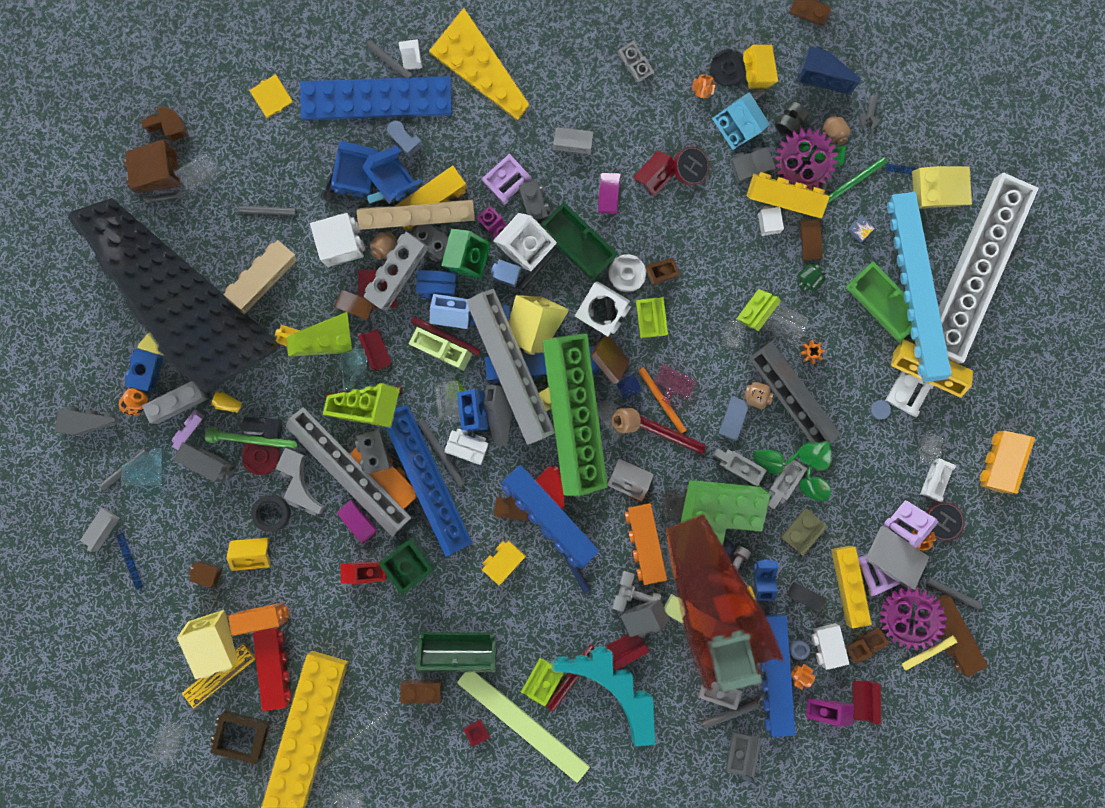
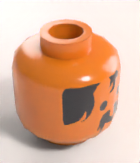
M130 388L120 398L119 408L128 416H138L143 412L142 405L148 403V397L144 391Z

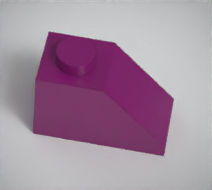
M807 699L806 718L839 727L853 724L854 705L833 700Z

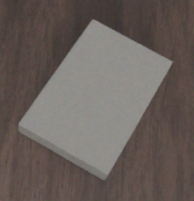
M882 526L865 560L907 589L911 587L912 590H915L929 556L885 526Z

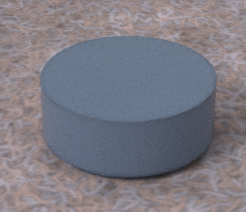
M875 401L870 406V414L875 419H885L890 415L891 408L886 401Z
M796 640L790 645V654L797 660H805L810 654V647L806 642Z

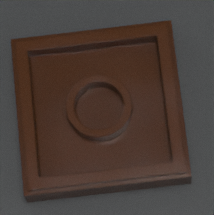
M605 334L600 337L590 355L613 384L620 382L630 362L610 336Z

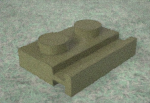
M804 508L782 534L781 538L803 556L828 526L807 508Z

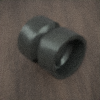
M793 101L788 104L783 111L784 114L780 115L774 124L780 133L784 136L789 135L791 138L793 137V131L798 133L801 129L800 126H803L810 116V113L804 106Z

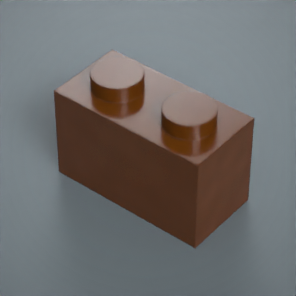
M442 679L403 680L400 684V704L440 703L442 700Z

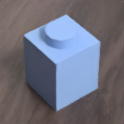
M499 259L498 264L494 263L491 270L493 280L515 288L521 267Z

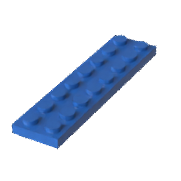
M451 77L300 81L301 119L324 120L452 115Z
M405 405L395 408L391 428H385L411 481L416 496L424 509V513L432 526V530L439 541L440 547L445 556H449L473 542L409 406Z

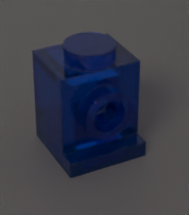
M635 374L623 378L620 382L616 383L623 400L642 392Z

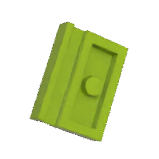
M758 289L736 319L741 324L759 331L781 300L777 296Z
M664 298L636 300L640 339L667 336Z
M540 657L521 693L546 706L564 672H554L551 663Z

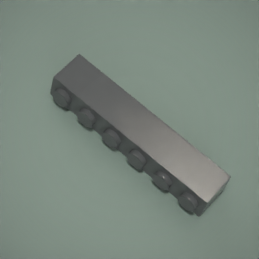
M772 341L749 357L750 361L811 443L828 441L831 444L841 433Z

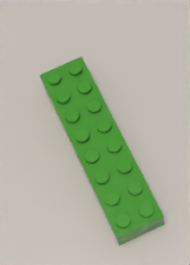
M576 334L542 340L563 494L581 496L607 488L587 334Z

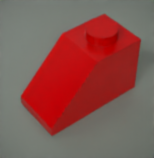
M549 466L535 481L562 509L564 507V494L561 472L556 466L553 468Z
M379 562L340 564L341 583L344 584L386 581V573L378 564Z

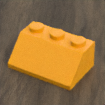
M997 431V434H994L991 440L993 445L991 452L987 454L985 459L987 463L986 468L980 474V486L1000 493L1017 494L1035 438L1008 431Z

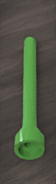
M208 427L205 432L206 442L212 443L227 440L292 449L297 447L296 441L225 433L216 427Z

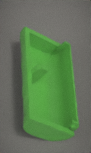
M874 261L871 262L845 288L900 343L911 332L912 323L907 317L908 303L904 301V292Z

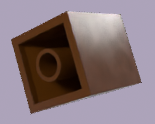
M159 140L125 152L124 166L128 172L126 183L133 192L143 193L181 187L177 151L165 140Z

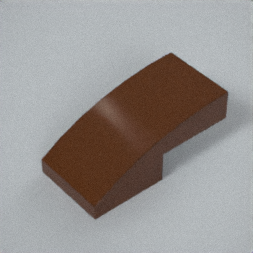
M800 220L802 260L822 259L820 220Z
M344 290L340 291L334 305L339 310L367 321L375 306L369 300Z
M877 626L852 641L845 648L855 664H858L873 656L874 652L890 643L881 628Z

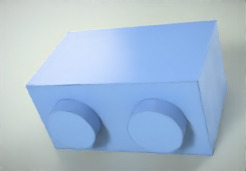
M433 294L430 306V324L468 329L470 310L466 302L468 299Z

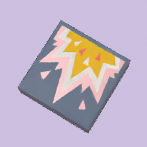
M861 216L847 230L861 243L875 228Z

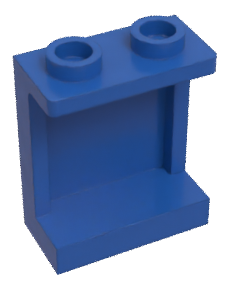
M340 141L337 148L330 189L340 195H345L346 193L353 194V197L358 199L368 197L370 195L371 179L362 166L368 157L378 153V150Z
M398 146L369 156L362 166L389 204L394 201H402L406 196L420 189L423 183L421 179L414 181L399 162L397 157L401 150Z

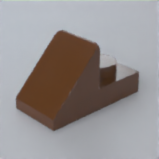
M673 258L645 266L653 287L680 275Z

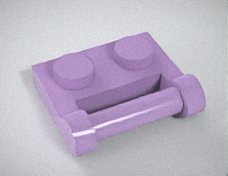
M508 154L482 178V181L505 205L509 202L508 199L519 190V185L531 182L532 178ZM519 173L521 178L505 193H502L500 189Z
M195 409L192 415L185 421V427L182 431L179 430L173 437L172 442L174 444L172 447L178 450L182 442H186L205 415Z
M905 500L893 516L885 521L884 526L910 541L909 543L916 548L937 525L938 521ZM901 521L918 533L913 535L899 526L898 523Z
M867 555L858 557L860 568L869 587L868 592L870 596L877 595L900 584L873 566L880 585L876 586L865 560Z

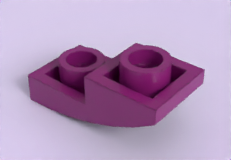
M601 174L598 213L617 214L621 181L620 174Z
M491 206L476 217L494 239L507 226L503 218Z
M349 500L337 511L339 517L361 543H365L377 532L369 517L363 515L355 501Z

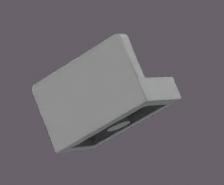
M557 127L553 150L591 154L593 132Z
M618 459L607 486L642 501L649 489L653 474L622 459Z
M101 508L80 541L89 546L87 548L89 552L99 551L120 518L107 509Z

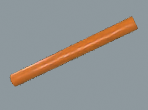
M643 367L638 370V373L679 433L685 432L687 429Z

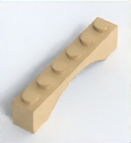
M461 200L422 205L360 208L357 210L358 227L361 230L474 221L475 213L473 200Z

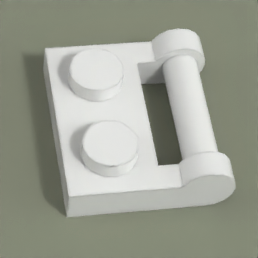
M901 371L885 401L917 417L920 413L919 408L934 385L927 382L923 383L921 379ZM920 383L923 386L912 407H910L907 403L916 386Z

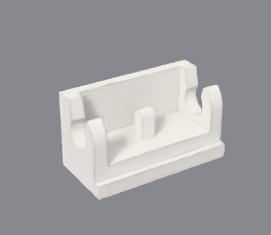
M933 459L920 494L938 502H943L944 498L942 496L952 470L955 469L956 465L942 459Z

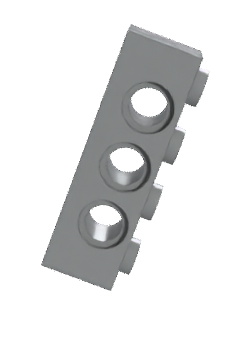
M405 232V234H402L397 240L395 249L388 253L384 266L377 270L374 281L370 282L365 288L366 293L363 297L381 310H388L429 249V246L410 233ZM405 250L409 251V256L407 259H403L402 254ZM394 266L398 267V273L396 275L392 274V268ZM386 281L388 287L383 292L381 286Z

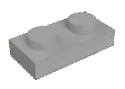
M704 678L698 697L737 710L742 691L734 689L722 692L719 690L717 682Z

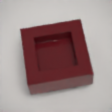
M481 719L463 728L472 747L490 738Z

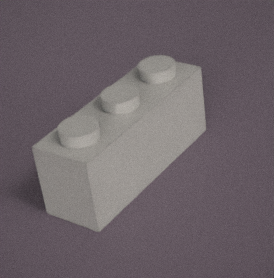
M191 381L142 405V408L150 423L159 424L209 399L207 393H204Z

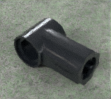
M244 417L241 423V430L243 434L280 439L282 420Z

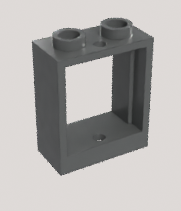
M182 442L173 459L213 482H226L234 473V464L195 443Z

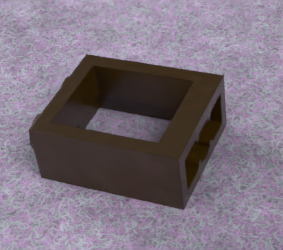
M225 710L216 718L215 727L217 729L210 740V746H212L210 753L256 765L262 757L270 721ZM226 721L257 729L251 754L220 747Z

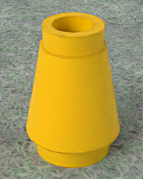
M216 391L211 406H214L215 409L239 413L242 402H239L223 391L221 393Z

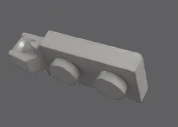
M716 449L713 457L721 461L719 465L725 470L758 487L767 471L735 451L727 450L725 453L720 449Z
M796 460L784 466L782 473L778 475L769 489L771 497L768 507L775 509L779 502L783 504L785 500H788L806 472L807 468Z

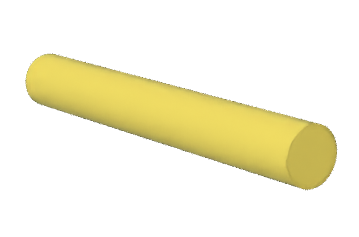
M951 636L902 663V666L905 670H908L956 644L957 640L954 636Z

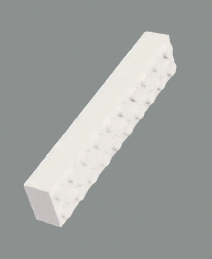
M1002 173L994 178L939 305L948 359L957 364L964 363L1039 189L1006 173Z

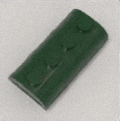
M565 202L540 224L557 242L555 246L591 281H594L619 255Z
M422 632L419 635L416 672L496 671V635L492 634V632Z

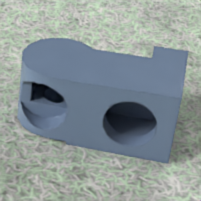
M392 121L389 123L387 130L391 139L408 157H411L423 146L422 141L417 135L413 138L408 135L401 122Z

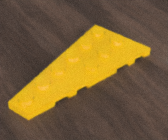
M463 8L429 50V53L518 121L528 109L529 103Z

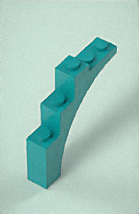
M597 646L595 650H589L590 658L586 655L576 656V659L557 657L556 660L551 661L554 672L582 675L608 689L617 698L626 714L633 744L635 746L655 745L653 697L647 691L642 690L635 691V694H633V675L625 668H619L613 672L612 651L607 649L606 646Z

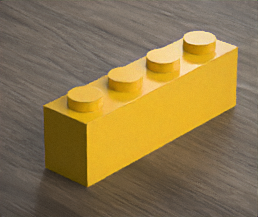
M451 166L395 206L450 202L454 197L459 198L464 195L467 185L454 166ZM418 225L402 227L405 229V231H412L415 228H417Z
M760 172L759 175L753 174L746 195L752 200L821 219L830 197L824 193L825 190L817 187H814L813 190L807 189V185L796 182L795 185L789 184V180L778 177L777 180L771 179V175Z
M903 339L893 352L891 366L922 380V377L918 375L919 360L914 354V347L916 345ZM949 360L952 375L947 380L927 383L962 398L972 386L973 370Z
M845 546L831 549L846 625L851 628L872 625L856 547Z

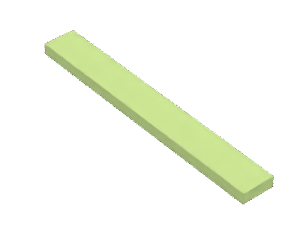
M465 672L457 681L462 688L575 782L578 783L590 768L587 763L477 672Z

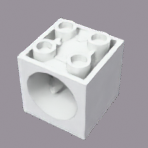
M348 213L310 223L320 261L327 267L364 257L363 251L366 250L363 240L358 236V233H361L358 222L355 221L354 217L351 218Z
M518 213L493 241L517 266L532 271L557 243L532 216Z
M597 281L593 284L575 317L609 336L611 333H616L621 324L619 322L620 317H625L631 306L628 305L630 300ZM608 296L616 302L614 304L618 314L614 321L607 320L602 323L595 319L594 311L591 309L592 303L596 297L601 299Z

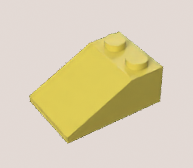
M937 166L919 168L912 171L913 192H916L919 209L972 205L970 167Z

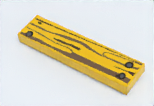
M246 644L235 650L237 660L231 670L214 673V675L205 679L201 677L182 692V695L193 709L256 660V657Z

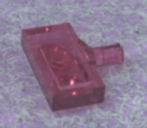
M662 364L654 380L655 383L667 390L662 401L666 400V403H670L673 394H678L688 399L697 383L696 380L665 364Z

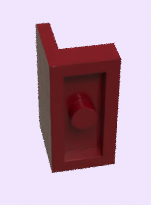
M657 151L633 178L635 181L643 184L651 195L655 196L675 175L676 171L673 168L674 160L671 156Z
M378 329L366 334H357L373 371L393 365Z
M629 633L606 645V648L612 651L613 668L615 671L649 653L642 637L638 635L630 637Z
M877 681L852 682L853 720L881 724L880 683Z

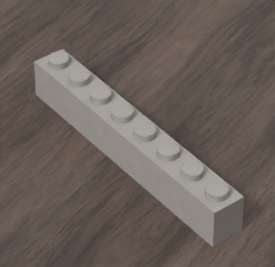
M495 290L481 292L468 299L466 302L527 445L554 434L553 426Z
M304 407L288 419L286 425L288 431L392 537L408 523L411 517L369 474H366V471L362 470L361 466Z

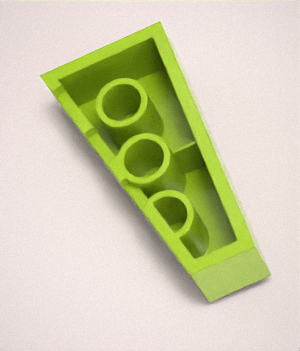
M382 383L377 384L375 387H365L362 390H351L349 393L342 392L329 395L326 399L323 415L340 420L391 428L400 389Z

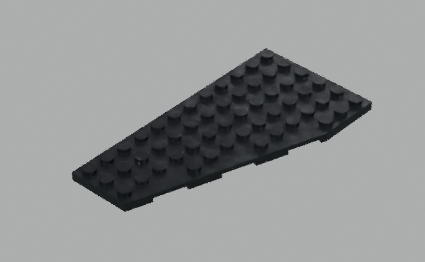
M113 198L69 213V221L78 234L83 235L96 254L94 258L107 277L113 279L125 297V303L138 323L144 325L158 346L157 351L204 393L209 392L280 348L281 344L273 336L267 333L246 313L243 314L225 298L224 294Z

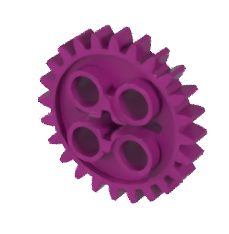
M811 127L808 128L807 133H804L803 128L800 129V134L793 131L792 138L786 135L787 142H780L783 148L776 149L780 155H776L775 159L780 160V162L775 163V167H781L777 174H783L781 178L788 179L789 184L794 183L795 185L796 182L807 185L808 189H812V185L815 184L819 188L818 182L821 181L826 184L825 177H832L829 171H836L835 167L832 166V164L838 163L836 159H833L838 153L832 152L836 146L835 144L829 145L832 141L831 138L825 140V132L819 136V129H816L814 133H812ZM803 141L810 144L809 148L805 151L799 149V144ZM817 145V148L809 156L810 162L806 161L796 174L795 171L803 163L802 157H807L813 146ZM819 152L825 154V158L822 161L814 159L815 155ZM790 158H796L798 163L795 166H789L787 161ZM807 168L813 170V174L810 177H805L802 174Z
M908 587L907 592L900 588L899 594L893 591V598L887 596V602H883L882 605L884 609L880 611V614L883 615L880 622L885 623L882 629H888L886 636L893 635L892 642L899 640V647L905 643L908 650L911 645H914L915 650H918L919 645L926 649L927 643L933 646L934 640L939 642V635H944L942 628H946L947 623L943 621L946 620L947 615L942 614L945 608L939 607L941 601H933L934 594L928 597L926 596L927 590L920 593L919 587H917L916 591L912 592L911 587ZM913 603H917L913 634H910ZM905 604L909 607V610H903L899 605ZM920 609H927L930 613L922 614ZM897 623H904L906 628H900ZM923 627L927 632H919L917 628Z

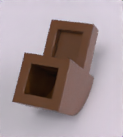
M158 107L159 115H149L146 119L141 120L142 127L150 133L163 129L165 137L170 141L189 136L184 120L170 108Z

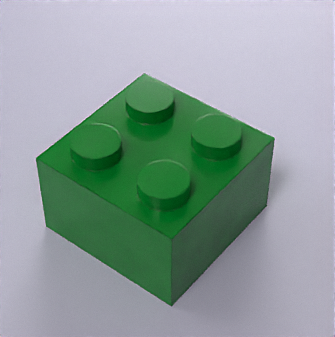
M451 229L441 266L464 277L482 279L491 243L471 231Z

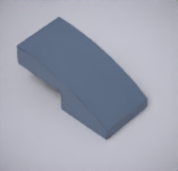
M731 396L718 435L734 441L737 440L749 406L746 401Z

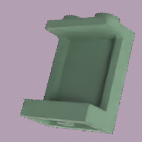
M743 631L731 633L732 636L724 638V635L712 638L713 641L707 642L718 688L722 692L762 683L761 676L756 671L749 643L750 634L743 633Z

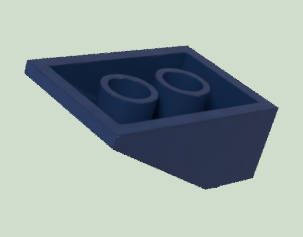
M809 46L801 59L796 81L851 95L860 83L861 78L829 51L823 50L819 46Z

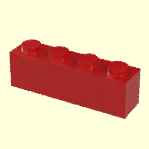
M280 627L254 631L253 640L262 711L286 708L292 701V692L288 690L287 684L290 681V674L285 668L287 652L283 651L282 643L285 642L284 632L281 631Z

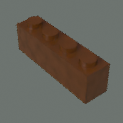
M942 595L934 599V602L941 601L939 607H944L945 610L942 614L947 615L946 620L943 621L947 623L946 628H942L944 635H939L940 639L944 641L954 636L957 640L956 644L945 649L949 657L952 656L955 662L953 667L957 673L970 677L988 667L952 598L948 595Z

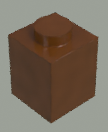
M203 561L195 562L189 570V581L209 588L216 587L222 567Z

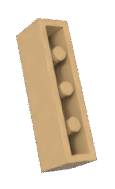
M278 240L275 243H271L266 248V252L261 257L258 256L253 261L252 266L248 270H244L239 275V279L234 284H230L225 290V298L243 314L297 261L295 254Z

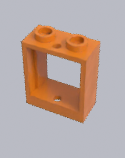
M284 602L239 611L228 616L231 635L234 636L280 626L288 621L287 618L290 617L288 606H285Z

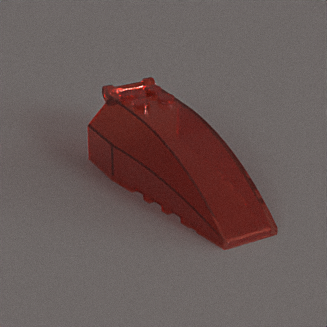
M701 514L666 528L688 648L703 687L710 691L713 689L711 684L717 681L707 643L713 641L712 638L724 635V638L732 636L731 633L737 631L750 634L749 643L758 674H760L757 667L758 663L773 659L783 661V655L768 619L739 575L737 568L730 560L705 515Z

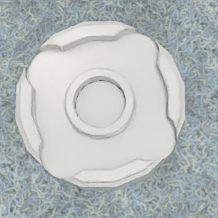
M630 254L617 257L611 263L608 272L609 280L613 283V287L625 293L634 292L639 289L645 282L647 275L642 261Z

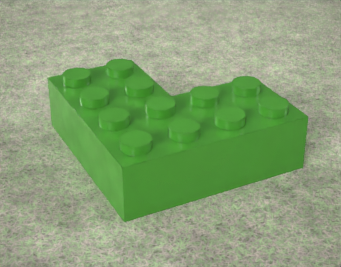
M689 480L674 554L682 562L719 565L726 528L762 531L770 494L763 488L756 486Z

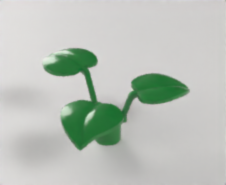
M828 441L822 443L806 442L787 461H784L782 454L773 450H757L753 452V458L756 463L766 469V472L769 474L782 473L783 466H787L799 456L802 463L809 465L808 479L800 480V490L811 499L828 501L832 492L830 484L820 477H811L812 467L816 470H826L831 464L832 453Z

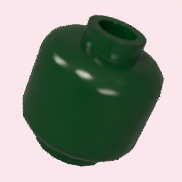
M816 263L814 265L808 264L798 273L797 279L799 283L797 285L804 292L807 290L815 292L826 281L824 276L826 273Z

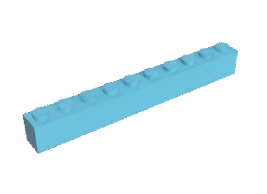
M916 192L894 194L890 201L887 202V211L889 214L891 213L890 228L895 233L893 242L894 248L898 249L897 264L899 267L901 266L902 270L900 280L901 284L905 286L904 301L908 303L909 307L907 317L912 323L911 338L915 339L916 344L914 354L919 360L918 375L922 377L923 383L947 380L952 374Z

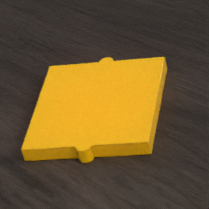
M276 74L265 81L262 80L259 85L249 90L266 118H269L278 111L282 112L283 108L293 103Z

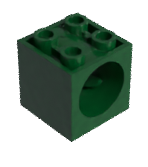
M415 537L406 541L378 563L401 595L438 568Z

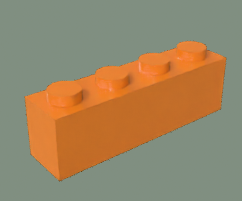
M355 448L350 453V456L360 465V460L362 459L361 451L358 452ZM389 455L392 468L369 475L405 510L417 496L411 482L405 477L407 473L400 466L396 468L392 464L394 460Z
M651 503L628 507V512L624 514L626 523L631 525L632 531L628 533L630 542L635 544L636 550L632 552L634 561L639 563L640 569L636 570L638 580L642 581L644 585L666 581L667 577Z

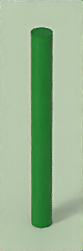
M882 157L828 195L830 197L827 204L887 164L886 158Z

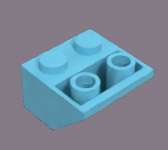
M750 92L712 118L732 150L758 135L770 125Z

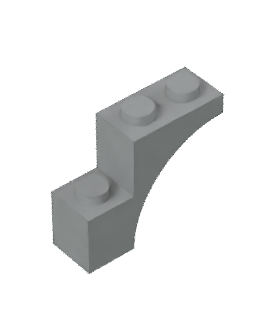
M285 448L276 467L277 470L281 471L280 475L289 479L291 476L293 477L284 499L288 500V504L298 508L300 505L306 508L305 512L311 515L322 514L326 506L320 504L312 497L304 481L303 469L307 456L291 448Z

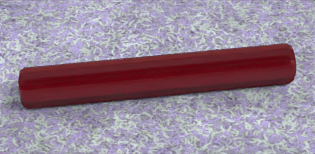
M640 416L641 428L699 454L704 453L705 444Z
M590 644L582 655L590 658L589 650H595V646ZM567 674L546 704L550 711H555L580 675Z

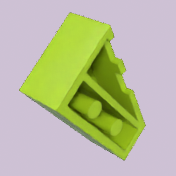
M347 312L286 337L288 357L341 354L352 350Z

